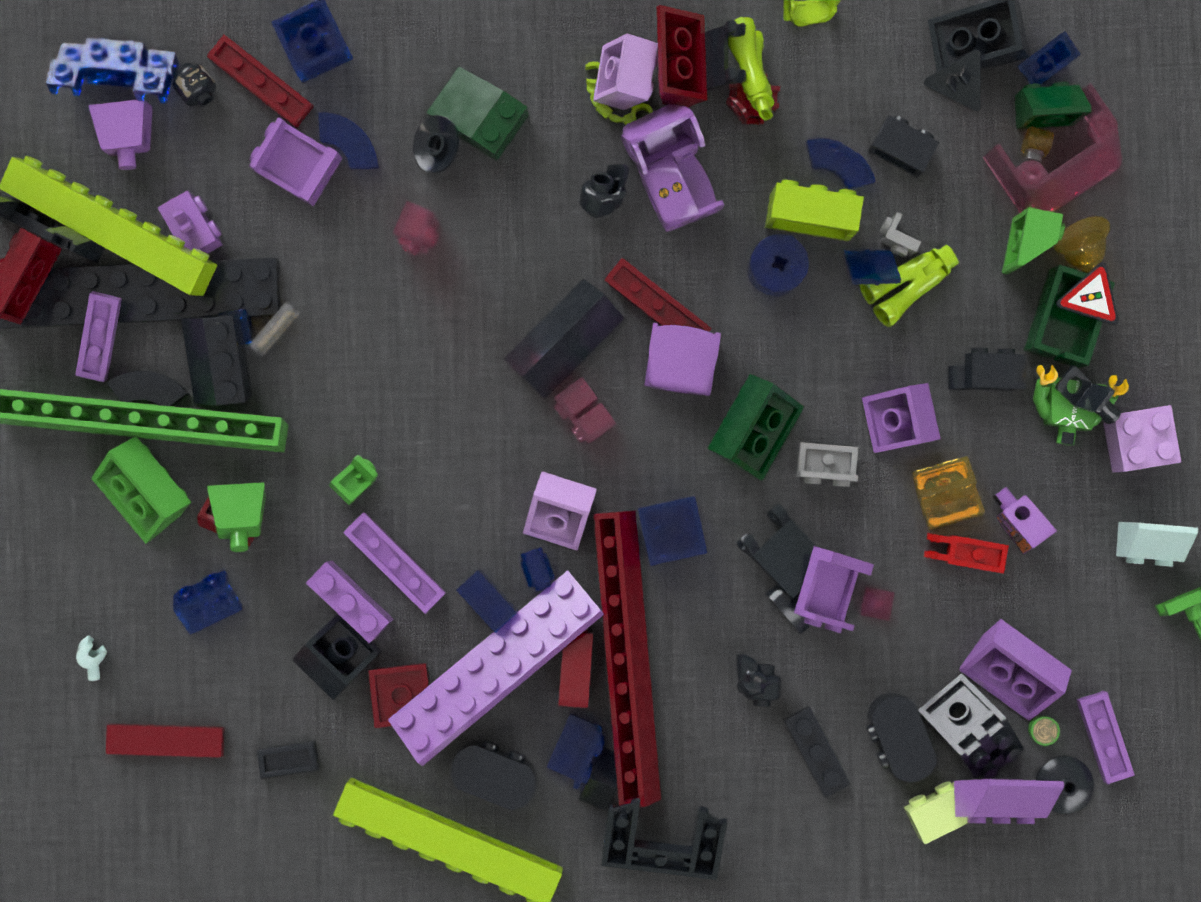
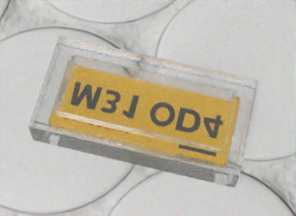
M285 302L248 346L256 353L264 355L298 316L299 311Z

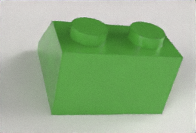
M1028 207L1012 218L1002 274H1009L1024 266L1057 244L1058 241H1061L1065 231V224L1062 223L1063 214Z

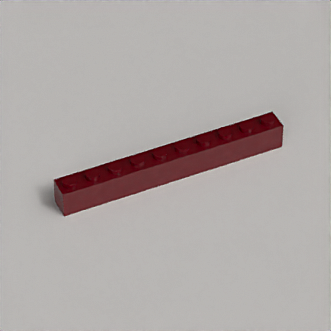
M636 510L594 514L601 604L604 614L603 627L619 806L631 803V799L640 798V807H646L661 800Z

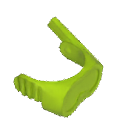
M784 0L783 19L784 21H792L794 25L799 27L827 22L837 12V5L841 0Z

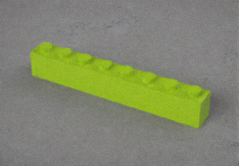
M25 156L24 159L11 158L0 183L1 190L189 295H204L217 267V264L208 260L210 255L196 248L190 250L184 247L185 241L173 235L166 237L160 233V227L145 221L143 224L137 221L136 214L120 208L119 211L112 207L113 202L100 195H96V197L88 193L89 188L77 182L71 184L65 181L66 176L53 169L48 171L41 167L43 163L30 156Z
M352 777L346 783L333 813V816L338 817V821L345 826L354 827L357 825L366 829L365 833L371 837L380 839L383 836L392 840V844L397 848L408 850L409 847L418 851V855L423 859L442 861L446 863L445 867L454 872L461 873L463 870L472 874L474 880L483 884H488V882L499 886L500 891L508 895H515V893L526 897L525 900L527 902H551L562 876V866Z

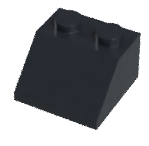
M337 614L303 645L292 661L334 700L381 653V650L372 642L368 643Z

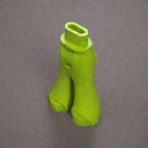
M739 17L734 21L737 24L745 23L746 33L741 37L728 38V47L738 62L740 69L746 70V81L742 83V87L749 102L758 111L762 120H769L773 117L771 107L774 105V99L762 63L764 38L762 32L756 30L752 18Z
M945 245L939 250L934 248L929 252L918 255L893 270L869 276L860 281L859 287L866 302L873 304L901 284L909 282V285L873 308V312L883 325L892 327L917 299L951 273V268L959 264V260L952 249Z

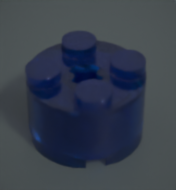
M776 234L768 236L758 243L749 258L747 267L749 279L752 285L760 292L774 297L787 295L795 290L807 275L809 267L808 255L803 245L791 235ZM775 260L778 263H783L784 266L781 272L778 268L773 269L772 264Z

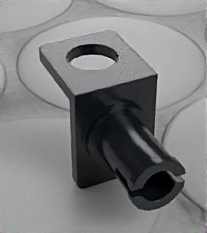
M1071 366L1055 386V389L1075 408L1098 414L1106 424L1116 422L1121 415V411L1109 401L1115 390L1111 387L1092 383L1076 366ZM1077 377L1080 383L1079 388L1075 393H1070L1067 389V383L1071 378Z

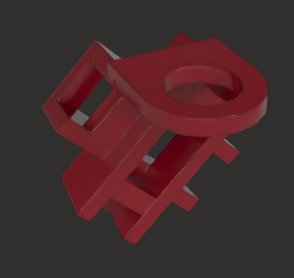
M742 83L729 84L730 94L725 104L742 122L741 124L763 125L764 120H762L758 111L749 102L746 93H744ZM771 86L774 105L771 107L772 111H776L779 108L777 95L781 86Z

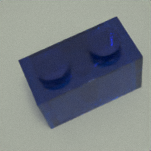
M481 569L477 570L457 589V592L495 633L519 611Z

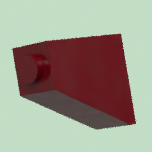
M588 628L563 648L558 706L588 708L593 631H588Z

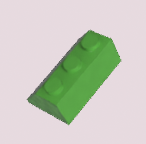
M136 436L110 450L91 478L145 544L180 517L191 503L185 491L177 486L169 476L168 471L157 462L149 448L142 444Z

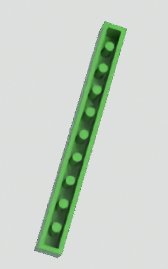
M0 389V424L126 437L136 436L137 438L285 453L288 424L280 417Z

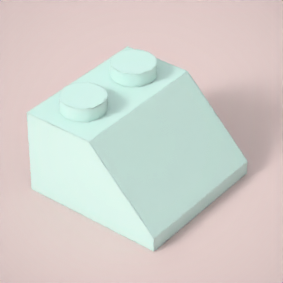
M1119 522L1116 556L1126 557V563L1144 564V559H1154L1157 566L1173 567V561H1185L1198 534V528Z

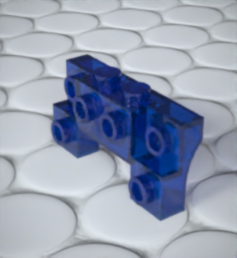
M86 38L85 45L61 43L57 60L52 59L46 85L51 94L57 95L59 87L71 88L74 96H80L85 77L88 84L133 87L137 101H143L145 94H152L158 96L160 103H166L173 74L178 68L179 61L175 52L147 50L143 42Z

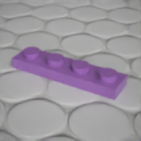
M363 512L343 532L425 614L446 594L366 512Z

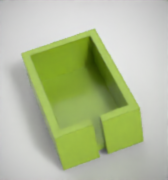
M782 180L781 183H776L770 194L765 228L849 241L859 231L864 197L857 196V192L853 190L840 189L839 192L827 191L828 187L814 184L808 188L799 186L797 181Z

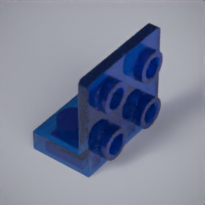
M570 713L547 764V768L573 779L572 788L578 790L581 783L586 785L593 770L591 768L593 763L590 761L593 756H599L605 742V736L602 735V727Z

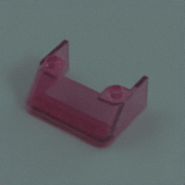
M1091 83L1082 90L1091 105L1092 112L1084 118L1088 122L1087 132L1094 142L1093 145L1049 174L1039 162L1033 160L1026 161L1015 167L1000 144L983 157L1020 213L1028 207L1055 212L1121 166L1122 153L1118 123Z

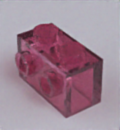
M407 201L393 234L398 239V244L402 246L403 250L417 255L419 251L427 254L428 249H433L437 243L439 233L436 231L440 223L434 212Z

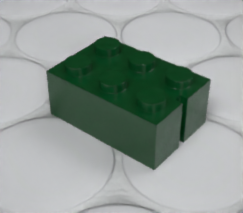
M1060 264L1049 270L1023 351L1047 359L1054 357V361L1069 366H1076L1077 368L1089 365L1102 322L1056 306V301L1087 273ZM1110 281L1111 288L1113 291L1115 282Z

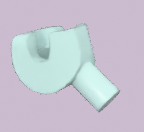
M88 635L79 643L76 660L81 667L87 669L88 680L95 681L100 679L99 664L107 654V650L103 645L97 650H92L94 639Z

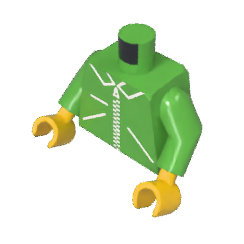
M1040 365L1036 369L1040 379L1036 382L1032 398L1039 416L1043 418L1044 425L1059 427L1056 443L1074 446L1076 430H1092L1103 419L1096 413L1075 408L1055 389L1056 384L1061 378H1058V372L1054 366L1051 365L1050 372L1045 374L1044 367ZM1116 375L1111 376L1108 380L1109 386L1115 390V393L1109 400L1113 405L1117 401L1118 395L1125 394L1129 389L1127 379H1124L1122 385L1114 386L1118 380ZM1071 379L1068 381L1067 389L1070 393H1075L1078 390L1079 381Z

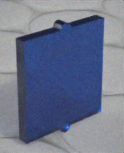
M866 249L865 251L844 252V258L853 284H874L876 286L880 284H901V276L890 250L871 251Z

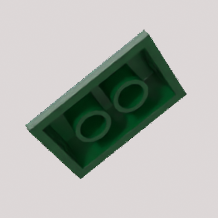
M749 374L707 449L763 481L804 406L775 384Z

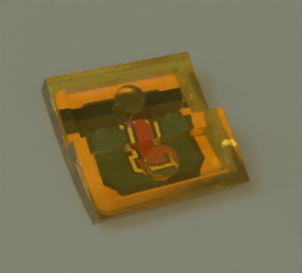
M968 456L912 472L916 493L929 531L984 515L985 509L975 486L977 480Z

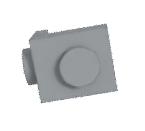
M897 212L892 218L887 217L880 229V233L884 234L880 242L891 247L890 251L900 257H911L917 252L921 241L896 230L903 215Z

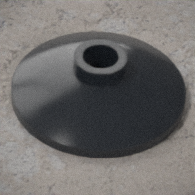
M441 115L431 116L421 123L415 134L413 151L416 162L423 170L430 173H439L452 164L459 146V136L455 124L449 118Z
M1058 756L1048 760L1040 768L1036 777V781H1064V785L1067 782L1072 783V789L1069 792H1065L1063 788L1054 804L1052 811L1056 813L1072 814L1080 811L1088 804L1093 794L1094 781L1090 770L1083 762L1074 757Z

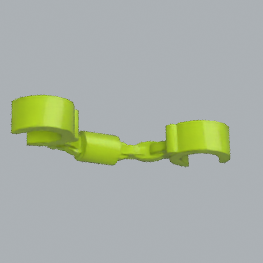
M596 61L589 62L585 65V70H599L600 63ZM586 79L587 92L591 94V102L596 107V111L605 119L609 118L612 122L627 125L636 120L635 115L638 111L644 110L648 114L653 112V109L648 104L640 103L631 107V113L624 115V117L612 114L613 110L608 105L593 101L597 79Z

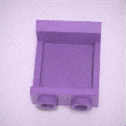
M277 118L275 123L272 122L267 127L264 134L266 138L262 145L253 150L250 156L251 163L249 167L257 174L314 207L343 158L329 146L326 148L289 126L281 118Z
M814 546L794 613L805 617L804 623L821 628L822 623H826L825 629L841 633L842 628L853 631L855 625L846 623L845 616L859 572L871 576L874 564Z

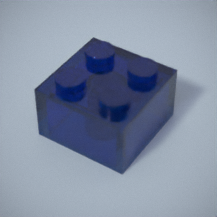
M325 0L311 2L271 22L295 73L302 83L354 59Z
M695 496L637 508L650 566L708 553Z

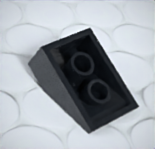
M989 0L928 20L937 71L974 49L981 51V69L1002 66L1030 57L1018 0Z

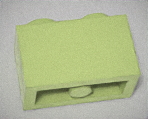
M944 782L935 787V792L927 796L925 794L917 795L909 800V805L904 806L918 838L924 844L968 824L967 817H955L954 782Z

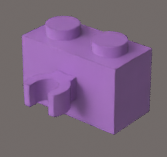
M187 190L157 207L173 236L186 242L184 247L190 250L196 248L208 254L223 245L219 239L222 233L214 220H208L204 213L208 211V208L199 195L195 197Z

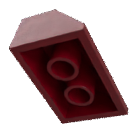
M658 5L659 94L664 105L675 104L690 107L707 101L704 15Z
M23 228L13 235L9 243L10 249L5 258L0 260V318L20 325L62 250L60 247Z

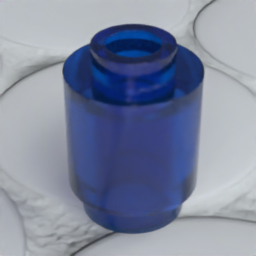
M542 547L520 554L522 559L520 565L528 588L535 587L537 592L551 587V580L556 579L548 555L543 552Z

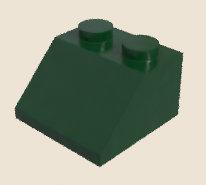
M1057 82L1052 84L1051 87H1041V84H1028L1023 86V89L1014 96L1017 130L1074 126L1092 112L1091 105L1080 85H1069V82Z

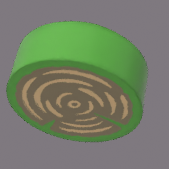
M1040 715L1031 720L1028 732L1034 742L1048 746L1057 741L1060 735V728L1054 719Z

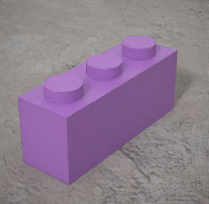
M332 560L325 562L306 582L368 643L374 641L394 620Z

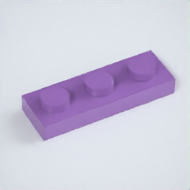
M92 291L89 294L76 376L100 382L107 380L122 298Z
M1101 691L1077 699L1076 701L1103 782L1110 784L1134 776L1135 774L1108 693Z

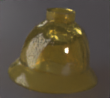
M1099 216L1081 219L1065 229L1061 241L1054 245V249L1056 252L1064 255L1070 265L1082 269V272L1089 273L1104 259L1106 237L1110 231V223L1104 217Z

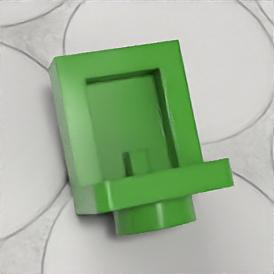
M357 455L353 458L351 464L330 482L329 486L350 505L374 483L378 474L374 465L369 460Z

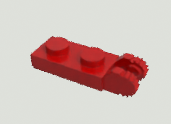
M927 533V540L935 543H948L947 554L928 550L924 551L923 557L942 560L947 564L1004 574L1009 545L954 535L948 537Z

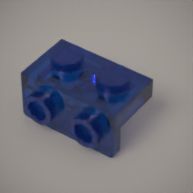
M225 570L209 574L202 581L192 586H184L173 595V611L190 635L242 610V603L228 583V574Z

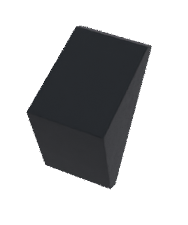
M600 745L579 800L606 811L617 789L614 751Z

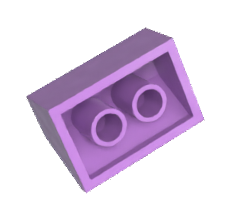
M1002 619L983 634L959 669V671L1028 721L1065 694L1072 671Z
M1000 779L954 781L955 817H967L968 823H986V818H992V824H1011L1010 818H1016L1017 824H1035V818L1048 817L1064 788V781Z

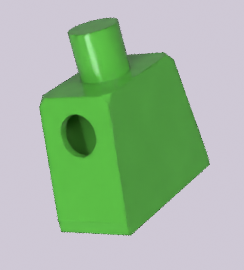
M264 482L207 486L218 538L230 539V550L232 552L247 551L248 537H258L261 534L266 498Z

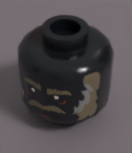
M189 62L176 69L173 74L172 86L186 105L204 107L214 99L213 93L216 89V83L202 65Z

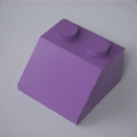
M928 383L862 397L874 453L941 439Z

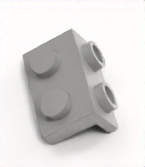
M800 442L797 477H803L804 483L821 484V479L833 480V486L850 487V482H858V476L856 475L858 447Z

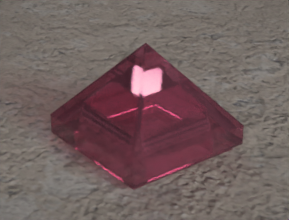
M866 587L861 616L890 621L894 592Z

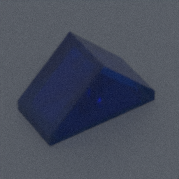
M1064 31L1021 63L1018 68L1029 84L1042 85L1069 67L1081 56V53L1066 31Z

